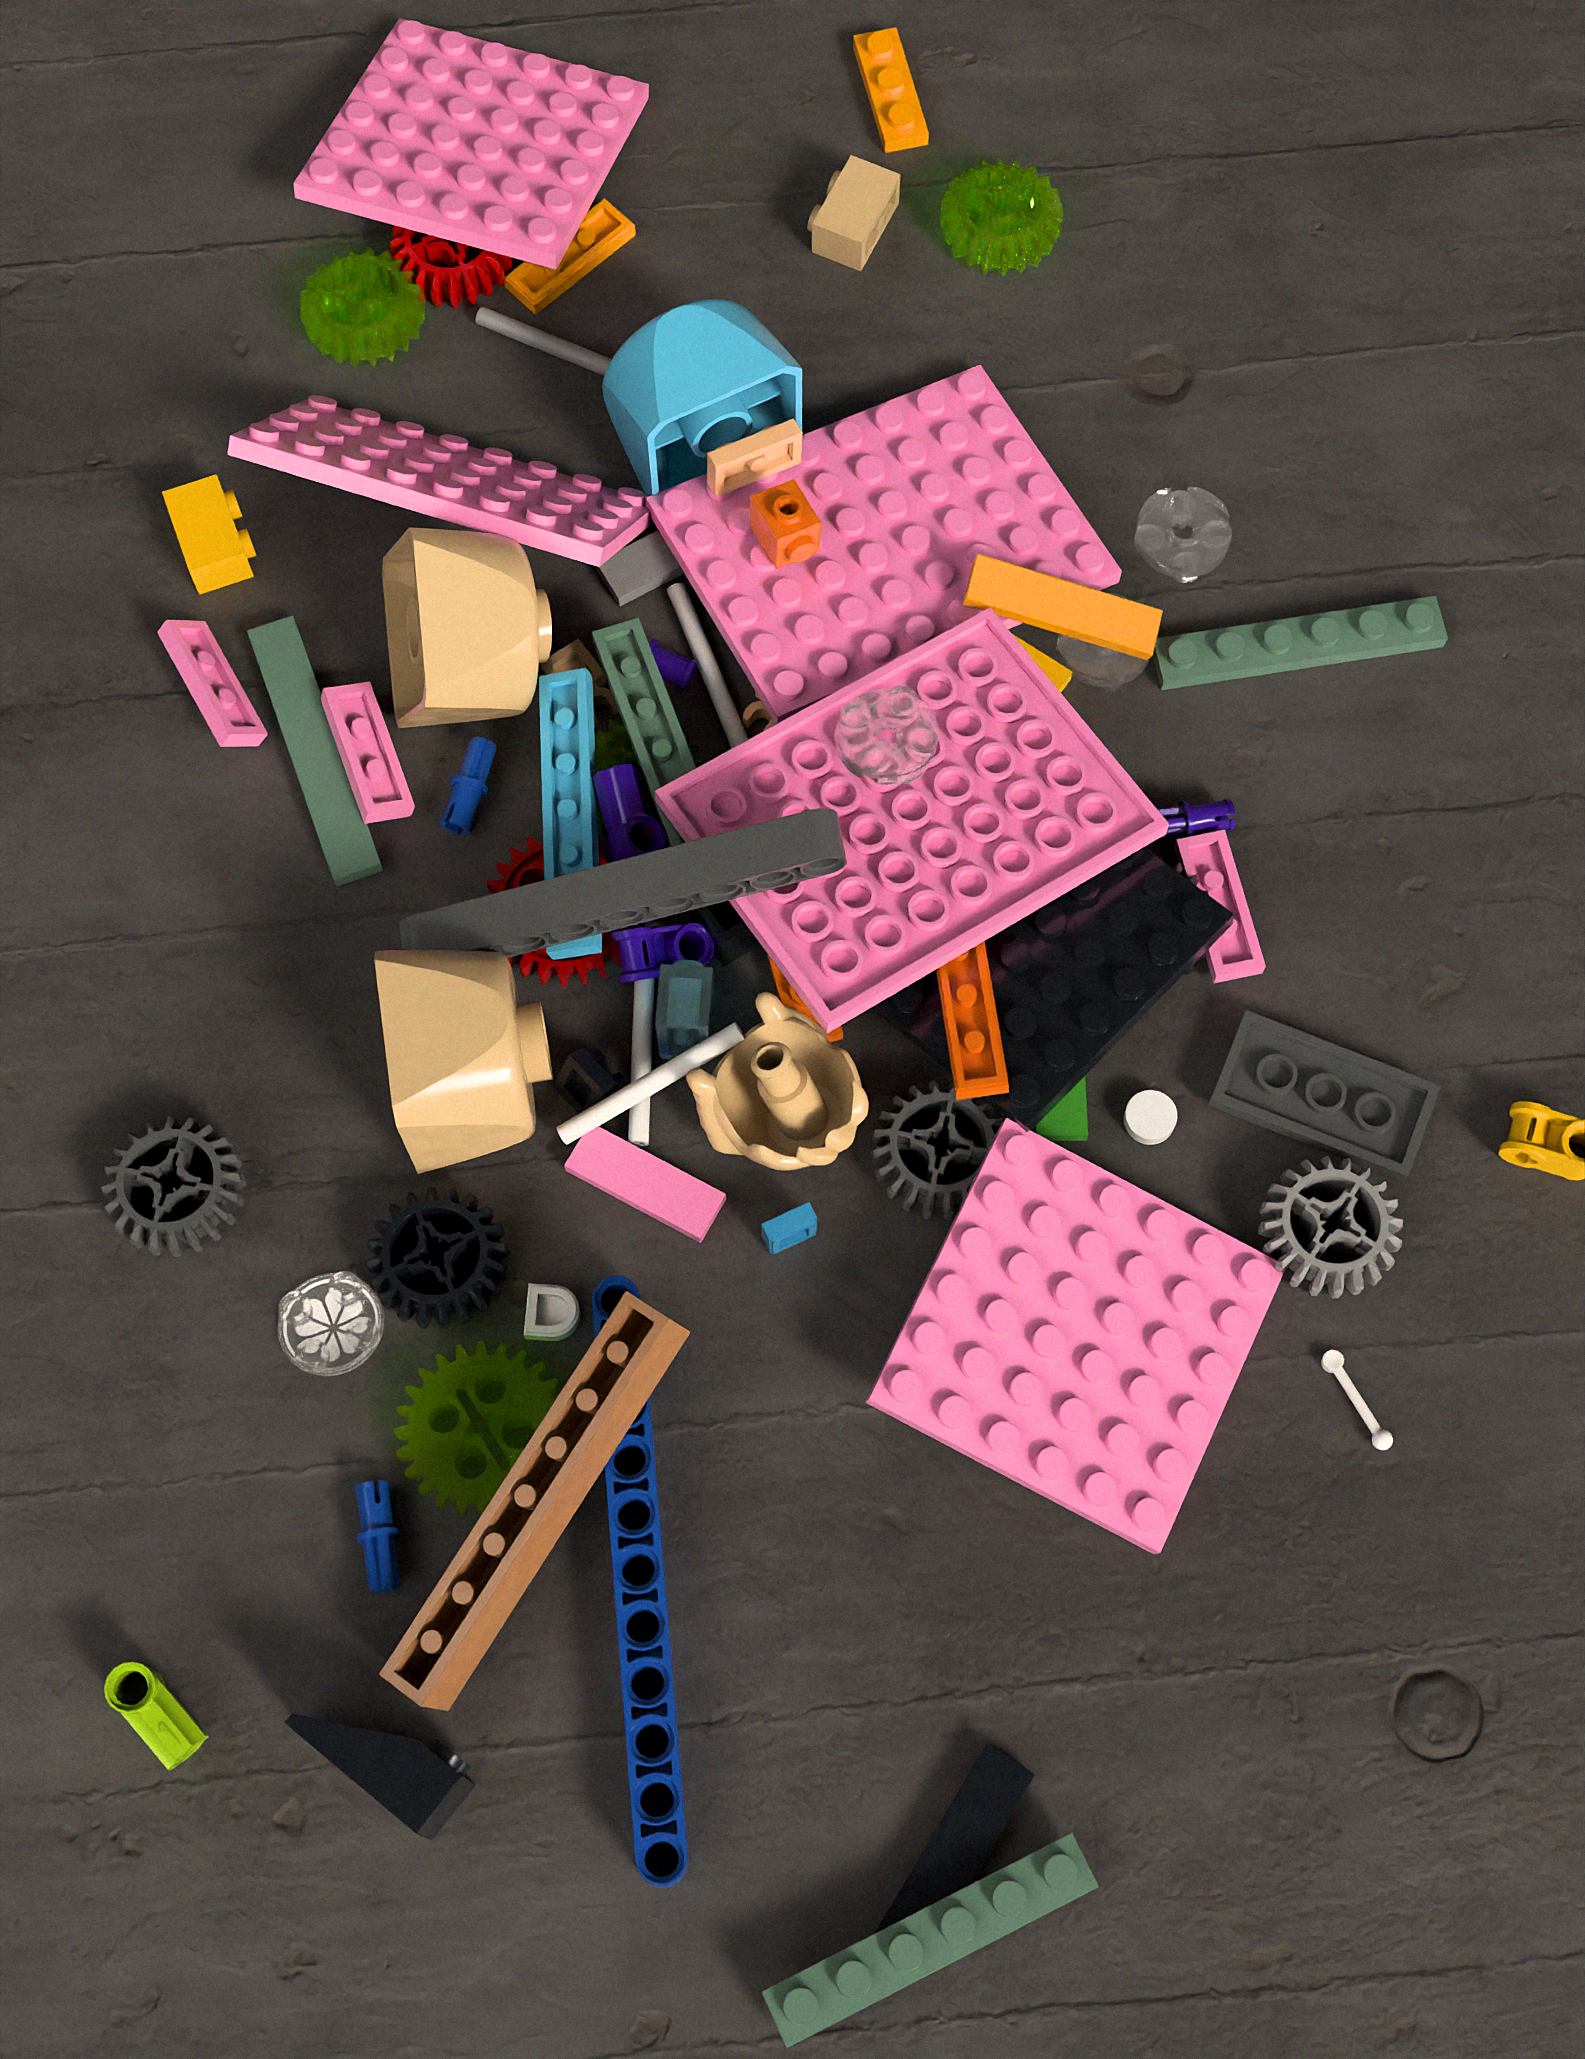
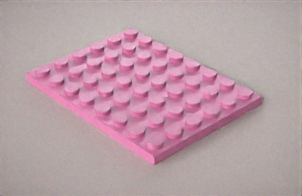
M981 365L802 435L800 464L718 497H715L707 484V473L663 490L656 495L645 497L646 508L650 510L651 519L775 725L982 612L983 610L962 604L973 559L977 554L1098 591L1118 583L1122 572ZM795 479L821 521L819 552L801 563H790L776 569L750 528V496ZM997 615L1007 629L1022 624V622Z
M990 607L655 791V802L686 843L807 810L828 808L837 812L847 865L843 869L825 876L728 900L826 1033L836 1029L1166 834L1169 826L1167 820Z

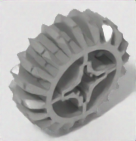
M1328 1155L1320 1159L1317 1169L1308 1159L1301 1161L1298 1166V1173L1291 1169H1286L1280 1176L1282 1185L1271 1184L1267 1191L1271 1201L1263 1202L1259 1213L1268 1220L1261 1222L1258 1227V1234L1273 1238L1264 1245L1262 1249L1264 1254L1270 1256L1280 1255L1279 1260L1274 1265L1277 1272H1282L1287 1268L1294 1272L1289 1282L1291 1287H1297L1303 1279L1310 1281L1309 1293L1311 1296H1317L1324 1284L1327 1285L1332 1299L1341 1296L1344 1285L1353 1295L1359 1294L1364 1289V1281L1370 1285H1376L1382 1278L1380 1270L1389 1271L1395 1263L1390 1253L1398 1252L1402 1246V1240L1394 1235V1233L1399 1232L1403 1227V1219L1389 1215L1398 1207V1199H1382L1381 1195L1387 1188L1386 1181L1377 1182L1372 1186L1367 1182L1371 1174L1370 1167H1364L1356 1175L1351 1172L1352 1164L1350 1158L1343 1159L1338 1169H1334ZM1313 1192H1332L1341 1195L1333 1202H1323L1315 1197L1308 1200L1304 1197V1195ZM1355 1205L1361 1210L1367 1220L1370 1238L1365 1236L1366 1230L1358 1225L1353 1217ZM1337 1211H1340L1341 1216L1335 1223L1338 1225V1228L1333 1234H1329L1323 1243H1320L1319 1239L1325 1232L1322 1228L1328 1220H1332ZM1290 1215L1297 1219L1295 1224L1306 1232L1308 1237L1306 1250L1302 1248L1293 1234ZM1330 1251H1337L1347 1257L1353 1254L1359 1258L1348 1263H1329L1319 1260L1323 1254Z

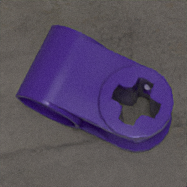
M699 923L659 928L657 926H648L611 932L612 940L618 942L622 973L618 975L619 983L664 977L666 973L698 969L706 966L714 954V940L708 929ZM680 938L684 941L686 946V954L684 957L681 955L679 950Z

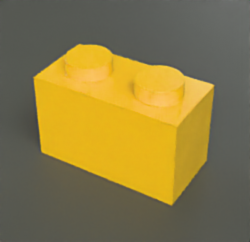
M217 474L162 492L187 567L199 595L254 577L248 559L257 556L247 528L239 531L236 528L234 520L243 516L233 489L223 492Z

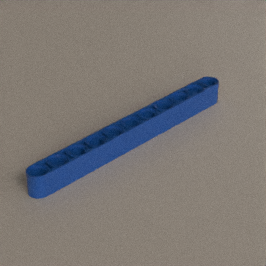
M613 1275L604 1278L595 1287L592 1296L595 1338L610 1316L604 1310V1305L608 1299L616 1295H624L626 1291L641 1299L638 1287L632 1280L624 1276ZM649 1397L605 1465L635 1863L639 1874L646 1882L655 1887L668 1888L678 1884L686 1875L689 1867V1849L651 1397ZM627 1452H637L645 1458V1465L642 1470L631 1476L619 1473L616 1470V1463L619 1457ZM638 1505L646 1508L650 1512V1518L643 1528L628 1530L620 1524L621 1515L628 1507ZM636 1560H646L655 1567L652 1579L642 1586H633L624 1579L626 1568ZM650 1615L659 1622L657 1635L651 1641L645 1643L636 1642L629 1636V1626L632 1621L638 1616ZM655 1671L664 1679L661 1693L654 1699H640L634 1694V1681L643 1672ZM650 1728L662 1729L668 1734L669 1738L666 1751L656 1758H647L641 1755L637 1747L641 1734ZM656 1785L669 1788L674 1797L673 1806L670 1811L660 1817H651L646 1814L642 1806L645 1792ZM659 1844L673 1846L677 1850L679 1857L675 1871L665 1877L654 1876L647 1866V1856L650 1850Z

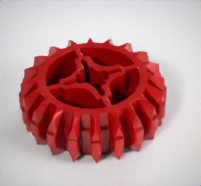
M393 225V240L390 241L389 250L391 259L394 260L392 264L395 274L398 275V279L402 280V285L406 288L407 292L415 291L416 297L419 298L420 302L432 298V302L437 309L444 301H450L451 305L457 309L460 301L467 299L475 306L477 295L482 294L491 298L493 292L492 285L504 286L505 273L511 272L513 265L512 257Z

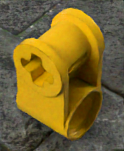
M1519 1101L1511 1104L1509 1115L1513 1121L1507 1142H1503L1500 1145L1499 1156L1514 1165L1535 1168L1568 1180L1579 1181L1585 1179V1158L1576 1156L1569 1147V1143L1572 1142L1585 1146V1120L1554 1111L1547 1106L1534 1102Z

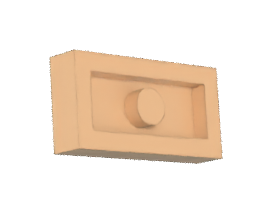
M794 418L778 425L767 426L756 434L736 442L724 443L715 450L708 452L707 484L715 497L800 464L803 432Z

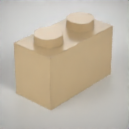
M850 155L843 170H836L833 173L827 189V198L823 205L817 204L809 217L807 229L812 232V252L861 272L899 204L901 174Z

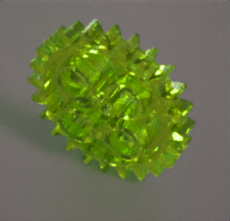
M478 1341L475 1356L469 1357L460 1344L456 1345V1361L451 1363L438 1353L435 1357L439 1370L435 1374L421 1367L418 1369V1373L425 1383L422 1388L407 1385L404 1388L407 1395L414 1401L413 1405L397 1406L396 1408L398 1415L407 1420L408 1425L393 1429V1434L397 1439L409 1441V1444L396 1451V1455L400 1461L415 1460L406 1469L404 1474L409 1481L425 1476L418 1489L420 1495L426 1498L438 1490L437 1507L443 1511L453 1500H456L457 1513L462 1518H465L472 1504L477 1505L480 1516L482 1515L524 1450V1448L512 1449L506 1445V1438L509 1432L518 1426H527L532 1428L535 1433L557 1399L550 1398L560 1388L556 1378L540 1382L546 1372V1367L542 1362L533 1365L529 1369L526 1368L529 1356L525 1350L522 1349L510 1360L506 1343L503 1342L499 1344L494 1355H489L484 1342ZM501 1382L506 1385V1392L500 1401L493 1404H485L479 1400V1393L487 1383ZM463 1389L467 1392L483 1421L490 1425L492 1435L510 1463V1467L507 1470L500 1469L482 1437L476 1434V1428L456 1396L458 1390ZM453 1410L459 1413V1422L452 1431L447 1433L433 1431V1421L440 1412ZM472 1455L485 1457L487 1459V1467L479 1477L466 1479L460 1476V1466L467 1457Z

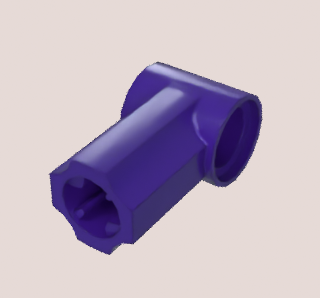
M631 764L616 765L596 773L592 780L608 833L603 844V855L607 863L664 849L666 834L662 824L656 818L650 816L637 767H632Z

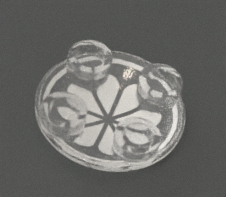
M341 1271L315 1276L299 1285L294 1291L284 1295L279 1303L278 1338L280 1345L289 1360L308 1373L320 1376H333L353 1370L370 1357L381 1339L384 1326L381 1303L371 1287L358 1279L352 1272Z

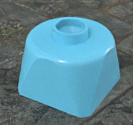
M704 299L692 301L656 316L635 331L621 345L613 356L603 378L602 390L608 413L637 478L647 495L646 497L656 495L663 490L706 474L707 453L724 443L736 442L758 433L767 426L778 425L793 418L802 431V368L778 339L748 309L731 300Z

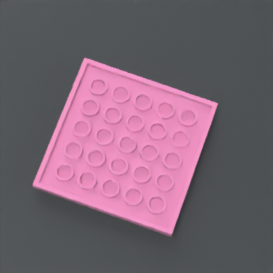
M399 18L294 181L295 198L557 269L649 99V84L632 80L626 76H617L590 69L584 65H575L556 60L542 54L507 47L501 43L488 42L463 35L459 32L424 25L418 21Z
M1006 1118L1001 1123L865 1403L1146 1551L1158 1554L1161 1553L1284 1271L1277 1272L1274 1265L1277 1260L1030 1130L1026 1132L1017 1123Z

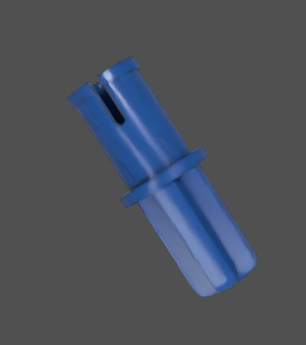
M475 736L469 742L458 775L451 776L450 785L452 789L450 797L439 822L442 828L458 835L460 833L463 835L470 834L481 797L487 796L488 787L485 785L497 750V746L493 741Z
M378 1480L377 1487H374L373 1481L363 1482L354 1487L355 1494L357 1495L361 1532L356 1535L357 1543L363 1544L368 1589L370 1592L379 1594L397 1590L401 1585L395 1540L400 1537V1529L394 1527L389 1494L390 1483L386 1480Z

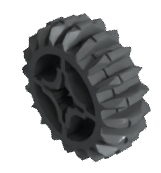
M933 1080L929 1082L928 1094L923 1095L921 1090L913 1084V1086L909 1087L908 1091L910 1102L896 1095L891 1100L893 1112H880L878 1122L883 1128L872 1131L871 1141L879 1147L871 1150L870 1160L872 1163L882 1165L875 1173L877 1182L892 1181L886 1192L890 1199L897 1198L903 1193L906 1194L903 1202V1209L906 1212H910L918 1202L923 1204V1218L930 1219L934 1207H942V1215L948 1221L953 1218L954 1205L958 1204L961 1207L1004 1118L996 1117L989 1119L994 1108L986 1102L980 1106L975 1105L977 1097L956 1100L954 1082L950 1083L948 1093L939 1092V1084ZM939 1116L937 1123L929 1129H913L912 1133L905 1132L907 1128L921 1119ZM955 1119L964 1123L974 1132L981 1147L974 1146V1141L965 1139L957 1133ZM945 1131L947 1132L945 1145H947L946 1157H941L940 1167L935 1169V1143H940L942 1132ZM899 1152L907 1153L908 1159L918 1161L925 1167L927 1172L926 1181L919 1179L907 1169L901 1160ZM969 1167L978 1168L963 1181L942 1185L944 1177L951 1171H968Z
M168 1116L164 1129L159 1130L154 1122L147 1121V1135L141 1139L136 1133L128 1132L127 1138L132 1144L128 1150L113 1147V1155L120 1164L104 1166V1174L113 1181L101 1187V1194L105 1199L111 1200L105 1206V1213L110 1219H117L114 1229L120 1236L130 1235L129 1242L137 1249H141L148 1243V1250L152 1255L160 1256L168 1245L169 1251L174 1257H181L184 1251V1244L189 1243L195 1252H202L203 1243L201 1238L208 1234L212 1240L220 1241L222 1236L216 1228L220 1222L230 1226L235 1225L236 1219L228 1208L244 1206V1198L236 1192V1190L247 1185L245 1176L237 1172L243 1166V1161L238 1154H231L234 1146L227 1137L218 1139L219 1133L212 1125L208 1124L200 1130L197 1120L188 1117L180 1129L175 1117ZM195 1154H199L211 1161L213 1167L212 1185L204 1184L200 1177L194 1176L196 1166L193 1164V1158ZM167 1155L165 1160L156 1166H150L159 1158ZM181 1179L185 1185L182 1184L178 1190L173 1187L174 1192L171 1194L165 1191L164 1188H167L170 1183L175 1186V1180ZM137 1188H142L148 1195L154 1196L152 1207L156 1212L153 1220H149L139 1214L136 1205ZM201 1206L191 1215L180 1219L187 1209Z

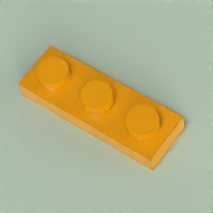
M897 28L853 35L854 53L884 152L889 153L928 145V128Z

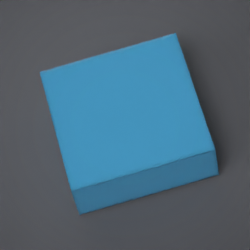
M810 1202L761 1224L762 1239L769 1254L773 1253L774 1255L816 1235L817 1216Z

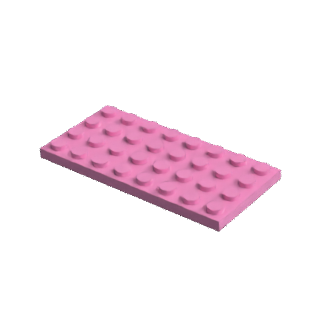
M311 395L308 399L298 404H292L289 408L279 413L271 414L270 417L260 422L252 423L249 427L230 435L228 455L478 531L507 536L515 539L518 543L598 567L603 565L654 523L650 517V510L646 508L645 497L647 495L640 490L628 487H621L618 490L601 485L602 481L586 474H575L571 477L558 473L557 467L547 462L530 461L529 464L512 459L513 454L509 451L492 447L485 448V450L468 446L467 439L456 435L444 434L437 437L424 433L423 426L413 422L399 421L396 424L381 420V415L373 410L355 408L350 411L337 407V401L325 396Z

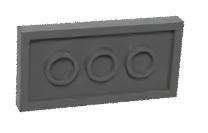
M1245 1010L1208 1106L1339 1158H1350L1352 1163L1362 1167H1370L1372 1171L1404 1183L1409 1177L1441 1085Z

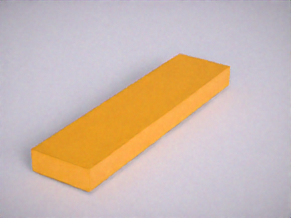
M977 554L973 559L962 603L963 605L983 611L990 607L996 615L1147 661L1153 655L1163 610L981 554Z

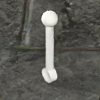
M1337 1350L1327 1351L1321 1359L1323 1369L1335 1374L1373 1434V1446L1379 1450L1389 1449L1393 1443L1392 1434L1380 1427L1343 1369V1355Z

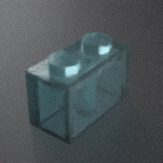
M679 960L674 962L673 965H660L655 1020L660 1058L673 1059L714 1035L716 998L713 967H704L702 963L693 960Z

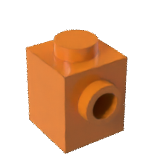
M795 479L750 496V528L776 569L790 563H801L819 552L821 521Z

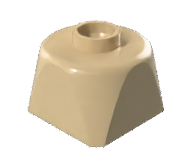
M409 527L383 557L382 566L393 707L398 728L497 719L524 713L534 697L539 663L547 662L552 645V618L548 597L544 589H535L531 566L525 550L515 539L498 534Z
M375 951L374 961L392 1108L397 1130L417 1173L420 1174L473 1159L529 1139L535 1132L536 1124L532 1083L553 1080L552 1066L541 1003L519 1004L515 979L508 958L499 952Z

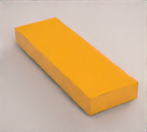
M603 198L586 213L557 269L524 261L505 276V288L536 315L636 235L635 224Z

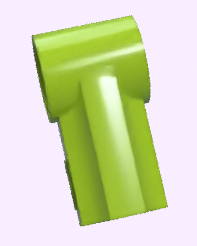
M133 1661L126 1662L115 1667L107 1676L104 1685L107 1702L124 1716L169 1771L188 1759L209 1737L169 1690L161 1674L153 1667ZM141 1673L148 1684L146 1696L139 1703L129 1705L123 1697L124 1683L134 1674Z

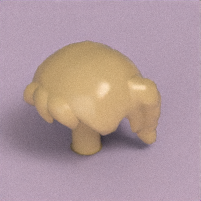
M768 991L760 993L755 1000V1004L763 1022L752 1027L743 1035L744 1040L731 1048L718 1062L712 1075L700 1068L689 1070L686 1075L688 1085L696 1101L700 1125L705 1130L710 1144L716 1151L725 1154L745 1155L750 1160L775 1170H799L811 1165L822 1166L830 1164L837 1158L839 1152L847 1149L853 1143L857 1126L868 1114L869 1102L866 1092L862 1088L856 1065L850 1054L845 1049L830 1043L824 1029L819 1024L813 1022L806 1014L793 1007L783 1005L777 996Z

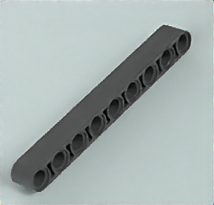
M828 808L807 810L411 915L398 923L401 950L499 952L509 958L832 874L847 865L838 814L835 810Z

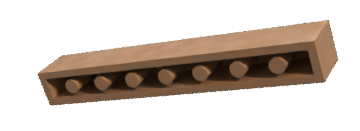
M628 1291L624 1293L379 1673L382 1678L420 1707L449 1711L689 1336V1330Z

